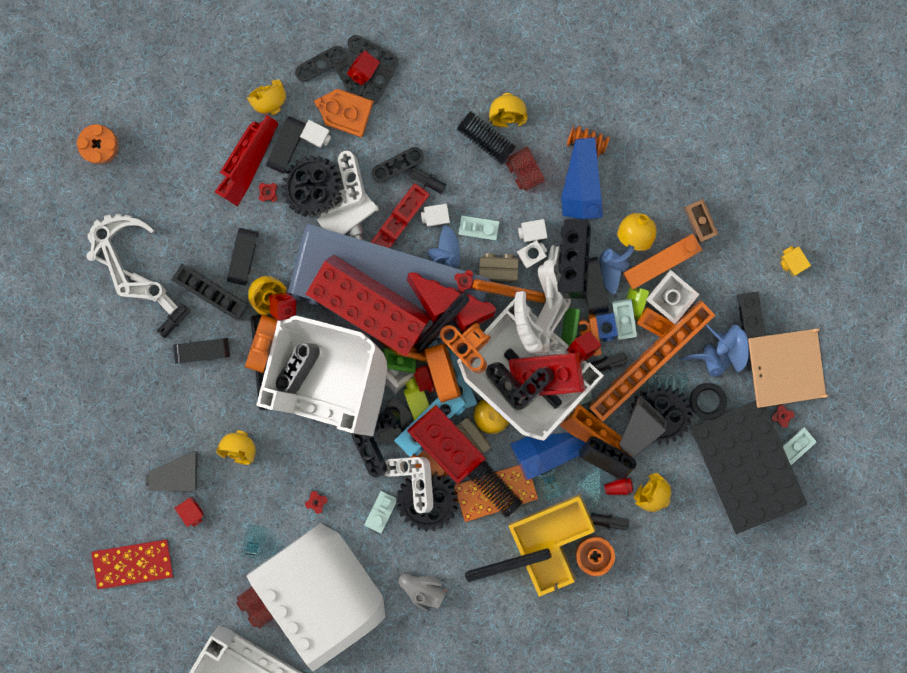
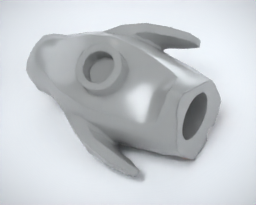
M404 573L398 579V584L410 597L411 601L423 610H427V606L438 609L447 592L446 589L439 587L442 586V582L433 576H412L410 573Z

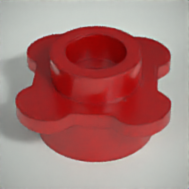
M261 183L259 185V200L261 202L266 200L275 202L278 199L276 195L277 184Z
M471 270L455 275L454 279L457 281L460 292H464L468 288L474 289L472 286L474 284L473 272Z
M779 405L771 418L772 421L781 424V427L786 428L789 425L790 419L794 418V412L785 409L784 405Z
M316 491L310 493V499L305 502V506L307 509L311 508L315 510V513L319 514L323 511L322 507L328 500L326 496L318 495Z

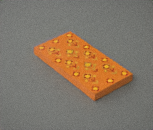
M519 465L496 472L500 479L502 478L505 484L510 486L509 489H512L514 494L519 496L520 500L523 501L522 504L538 499L532 478L526 480ZM478 478L474 481L469 480L456 484L455 492H458L457 498L465 522L499 512L500 509L497 508L507 498L497 507L495 505L504 496L495 504L492 503L500 495L492 502L490 500L501 489L488 499L499 487L485 497L496 486L494 485L483 494L493 484L491 483L481 492L490 482L488 481L479 489L487 479L478 487L476 485L483 478L476 484L474 482Z

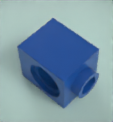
M614 313L595 316L599 339H603V342L613 341L614 336H618ZM605 322H608L612 327L611 331L607 334L601 330V326Z

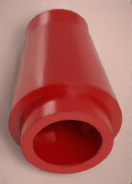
M631 477L623 480L617 479L604 484L606 495H629V493H633Z

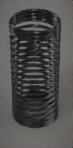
M470 111L457 127L458 132L467 136V139L470 138L472 143L478 144L480 149L486 150V153L491 155V158L494 157V160L502 165L509 154L516 148V145L514 146L511 141L507 143L508 139L502 144L505 137L499 142L503 135L497 139L500 135L498 133L495 136L497 131L490 137L494 129L488 134L492 128L491 126L485 132L489 124L478 136L486 122L475 134L484 120L472 132L481 118L478 119L469 131L478 116L466 129L476 115Z
M483 461L467 477L474 481L480 476L474 484L483 478L476 485L477 487L487 479L479 489L490 481L481 492L493 483L483 494L496 485L485 497L499 487L488 499L501 489L490 502L500 495L492 503L495 504L504 496L495 505L497 507L507 498L497 508L500 509L499 512L503 511L502 515L507 518L522 505L523 501L520 500L517 494H514L512 489H509L510 486H507L502 478L500 479L498 473L493 471L491 466H488L489 463Z

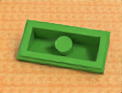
M568 308L564 314L561 339L568 346L577 337L579 309Z
M381 349L387 361V369L415 373L416 359L396 355L389 349Z

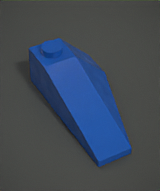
M595 137L575 139L564 189L561 194L563 216L578 219L603 218Z
M568 432L551 434L544 441L527 436L511 443L510 446L524 478L529 480L580 456L579 449L585 442Z

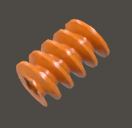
M573 125L567 140V147L575 143V139L595 137L598 158L601 154H604L610 137L607 136L603 140V134L600 133L596 138L595 131H592L589 135L588 128L581 132L580 125L576 129H574Z

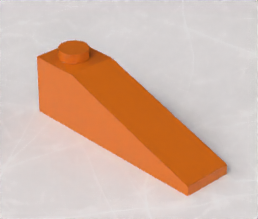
M691 234L627 270L623 275L633 290L702 251V248L694 234Z
M580 404L560 424L567 432L584 442L590 437L595 436L623 451L620 446L621 436Z

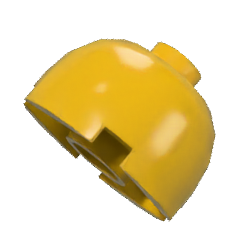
M280 79L271 81L273 84L271 86L263 87L262 85L249 94L250 97H247V100L255 111L261 114L270 113L271 115L281 111L280 107L286 100V91Z
M505 93L493 100L489 109V121H492V125L496 127H509L506 123H518L519 127L528 120L524 101L511 93Z
M632 213L626 216L620 223L617 231L619 240L627 247L628 245L634 246V250L637 251L650 249L657 234L654 221L641 213Z
M261 276L252 282L248 291V298L251 306L259 314L268 315L267 313H270L269 296L286 293L287 289L279 279L273 276Z
M481 399L476 404L473 411V419L476 426L482 432L497 434L504 431L509 425V422L486 400Z
M238 430L236 433L226 434L221 439L216 453L224 459L228 456L234 459L236 463L250 465V462L253 463L256 447L246 432Z
M653 473L648 476L650 480L644 488L641 484L634 495V499L637 501L635 504L648 512L660 511L666 508L671 501L672 489L670 484L660 474Z

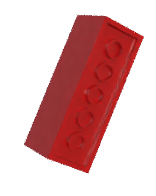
M332 255L324 261L305 293L310 298L405 357L414 348L431 320L426 311L336 255Z

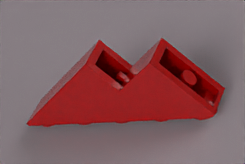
M408 273L407 282L433 323L461 294L455 288H446L435 280L422 278L418 273ZM467 294L470 301L457 314L454 321L461 332L464 333L473 324H481L494 317L495 306L489 302L483 303L478 301L474 296Z

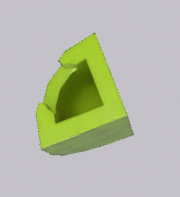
M629 287L626 300H632L634 318L639 320L650 291L641 288L632 290Z

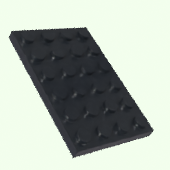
M756 400L724 413L717 418L691 427L736 535L808 505L767 408H757Z

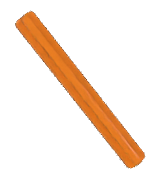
M475 279L472 285L474 289L514 298L516 292L524 291L526 292V300L539 303L546 302L545 294L539 291Z

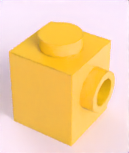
M790 246L782 251L784 255L780 257L782 260L780 264L785 272H790L791 276H796L811 266L799 246L795 248Z

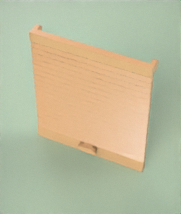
M820 329L748 338L757 408L828 397L825 391L818 331Z

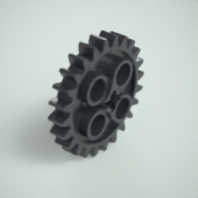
M311 155L310 159L304 156L303 162L297 159V166L295 167L291 164L292 171H286L289 177L283 178L287 182L286 185L281 186V188L286 190L282 195L288 197L285 203L290 204V209L295 210L294 212L297 214L301 213L304 217L308 215L314 218V214L320 217L321 211L328 213V206L334 208L332 202L339 201L336 195H342L338 191V188L343 187L342 184L338 183V181L342 180V177L337 175L340 171L335 168V164L329 163L330 161L326 158L323 160L321 156L316 158ZM324 173L323 179L319 180L320 174ZM306 174V178L301 181V176ZM305 192L304 199L300 200V196ZM323 192V197L318 199V195Z
M663 383L660 388H657L656 384H654L653 390L647 386L646 393L640 391V396L668 421L666 431L656 439L659 445H661L662 440L669 444L670 438L676 441V435L682 438V431H688L686 425H691L690 418H693L690 412L692 411V406L688 405L690 403L689 398L684 399L685 393L679 394V388L672 391V385L665 389ZM634 397L635 402H637L639 397ZM659 399L667 400L664 404L657 402ZM631 403L632 409H634L636 403ZM673 412H678L680 414L677 417L670 416V414Z
M435 471L433 476L431 475L432 486L434 487L432 490V510H437L439 512L437 515H432L428 512L422 516V513H418L411 507V505H414L412 480L406 478V484L401 483L400 488L402 490L397 492V495L400 497L396 498V502L400 503L397 505V510H402L400 517L406 516L405 523L411 521L410 527L416 524L418 525V530L423 526L426 532L429 527H432L433 531H435L436 525L442 529L443 522L449 524V518L454 519L453 512H457L458 508L455 505H458L459 502L458 499H455L458 497V492H453L455 485L449 486L450 479L444 481V474L437 477V471ZM421 480L420 487L424 488L425 484L423 480ZM441 492L444 496L438 498L434 494Z

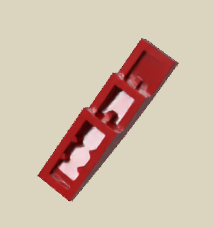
M414 183L370 243L391 248L430 194Z

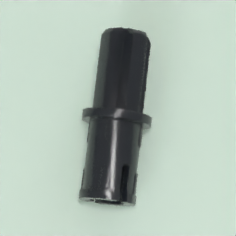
M413 167L409 173L410 178L439 194H442L447 185L432 177V174L429 175L416 167Z
M181 304L171 316H167L168 319L157 329V332L161 333L160 335L163 338H166L176 326H180L179 323L190 312L189 308Z
M623 352L610 357L605 356L603 359L590 363L600 372L626 364L628 359Z
M592 512L591 519L595 525L605 526L607 529L615 528L620 530H627L629 527L628 519L613 517L612 514L608 516Z

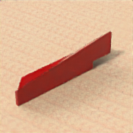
M266 115L262 122L251 123L219 172L225 176V179L215 190V193L237 207L247 192L279 124L276 120Z

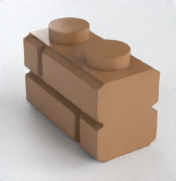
M704 199L684 207L698 243L718 235Z

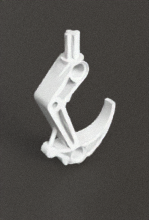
M109 214L105 215L102 221L98 219L94 221V225L91 227L90 233H88L91 251L87 253L86 257L90 261L96 260L108 266L118 295L153 300L154 303L158 302L169 315L174 312L178 306L167 296V290L163 285L158 282H152L134 272L132 274L124 270L111 242V239L120 230L129 226L143 227L152 234L155 230L142 220L133 218L130 215L122 216V214H115L112 217ZM105 229L107 237L101 240L98 235L99 231ZM101 250H103L106 261L98 257ZM127 276L131 277L130 279L135 281V283H130ZM154 285H157L160 289L159 294L153 296L150 291Z
M552 245L550 248L548 260L538 268V276L546 297V303L535 323L529 316L526 307V292L521 291L515 294L514 312L518 335L525 349L529 353H536V355L547 353L549 348L557 347L558 340L553 337V331L571 304V298L564 299L557 289V283L561 277L558 269L560 247Z

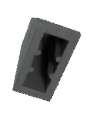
M642 396L638 398L620 440L622 450L625 453H629L632 457L666 431L668 421Z
M193 451L149 471V475H146V486H149V491H196L198 451Z

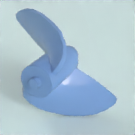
M444 225L438 248L429 249L428 256L433 262L457 268L460 264L459 243L454 231L447 225Z
M630 245L623 255L618 254L612 249H606L600 255L599 264L604 287L613 295L617 293L621 273L632 268L627 258L633 253L634 246Z
M706 324L705 327L720 340L717 346V354L724 355L728 353L737 372L743 370L748 363L750 354L746 333L739 326L732 325L726 334H723Z
M711 344L704 346L703 354L688 355L679 359L680 361L705 360L709 374L713 377L721 375L732 363L728 353L718 355L717 349Z

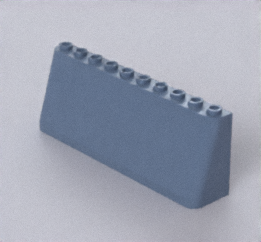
M310 224L305 226L287 292L297 301L305 299L309 301L308 304L319 307L320 303L305 293L324 261L332 255H336L424 311L426 310L407 282L408 273H418L424 279L435 280L446 288H455L459 293L472 295L476 300L483 303L487 301L489 292L471 288L465 289L464 292L458 290L457 281L454 277L457 273L462 274L466 271ZM473 274L472 276L473 280L480 279L491 282L490 279ZM453 319L448 325L455 327L463 334ZM432 320L429 321L420 338L434 324ZM448 332L446 339H453L455 332ZM439 334L438 337L436 338V339H437V343H438V344L445 343V342L441 339L440 334ZM463 345L459 350L466 352L468 346Z

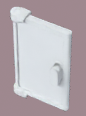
M354 191L355 195L352 197L354 199H357V195H359V193ZM365 192V200L360 205L319 217L317 221L322 228L345 235L379 209ZM342 201L335 206H340L342 204Z

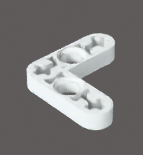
M343 151L338 157L344 189L339 191L342 195H336V198L342 197V204L335 206L333 201L334 208L328 206V213L321 211L320 217L360 205L365 200V190L358 160L350 151ZM347 156L351 158L350 160H348L349 166L344 162L347 160ZM355 173L356 179L349 183L347 180L349 174ZM351 187H354L355 191L359 193V195H357V199H354L352 197L355 195L354 189H352Z
M426 457L385 460L387 471L384 475L388 477L411 475L415 510L418 513L430 512L433 508L430 461ZM405 462H407L408 464L407 472L404 470L403 467ZM415 464H422V468H415ZM390 466H396V469L391 470ZM421 480H423L425 484L423 490L420 488Z

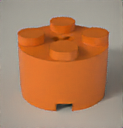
M98 124L90 125L83 129L76 142L80 155L85 160L97 165L111 162L116 157L119 149V142L115 133L107 127ZM96 141L101 142V143H100V145H101V148H100V149L96 147V144H95Z
M591 535L578 543L575 558L582 571L591 576H601L607 573L613 566L615 552L605 538ZM593 551H596L598 554H600V556H597V560H594L592 557H590V555L593 554Z

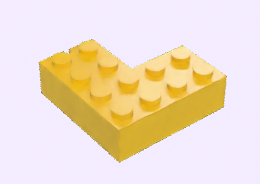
M581 493L509 524V529L521 556L546 548L550 549L552 554L550 559L526 566L539 597L555 591V583L557 582L558 589L575 582L576 578L562 545L589 535L596 530Z

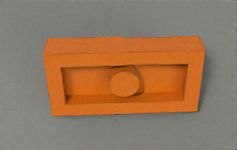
M648 307L643 310L641 317L637 321L638 325L659 337L674 325L669 319Z
M588 315V321L584 319L579 320V325H587V328L581 330L580 334L583 335L590 331L600 343L595 315ZM601 347L597 350L594 356L602 355Z

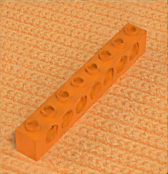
M699 300L676 324L668 329L588 405L589 408L603 422L716 315Z

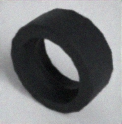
M703 383L692 391L690 405L692 406V411L697 416L703 419H714L725 411L727 397L720 386L713 383ZM712 390L718 395L719 405L715 411L704 412L698 407L697 398L702 391Z

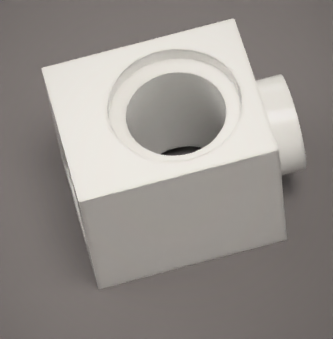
M308 120L300 138L322 149L323 145H328L331 136L329 135L330 130Z
M447 204L424 207L425 212H421L422 222L427 223V227L450 224Z
M544 219L521 223V228H518L519 238L523 239L524 243L547 239Z
M536 240L516 253L527 269L547 257L545 253L548 251L542 242L538 243ZM529 249H537L538 257L536 259L529 258Z

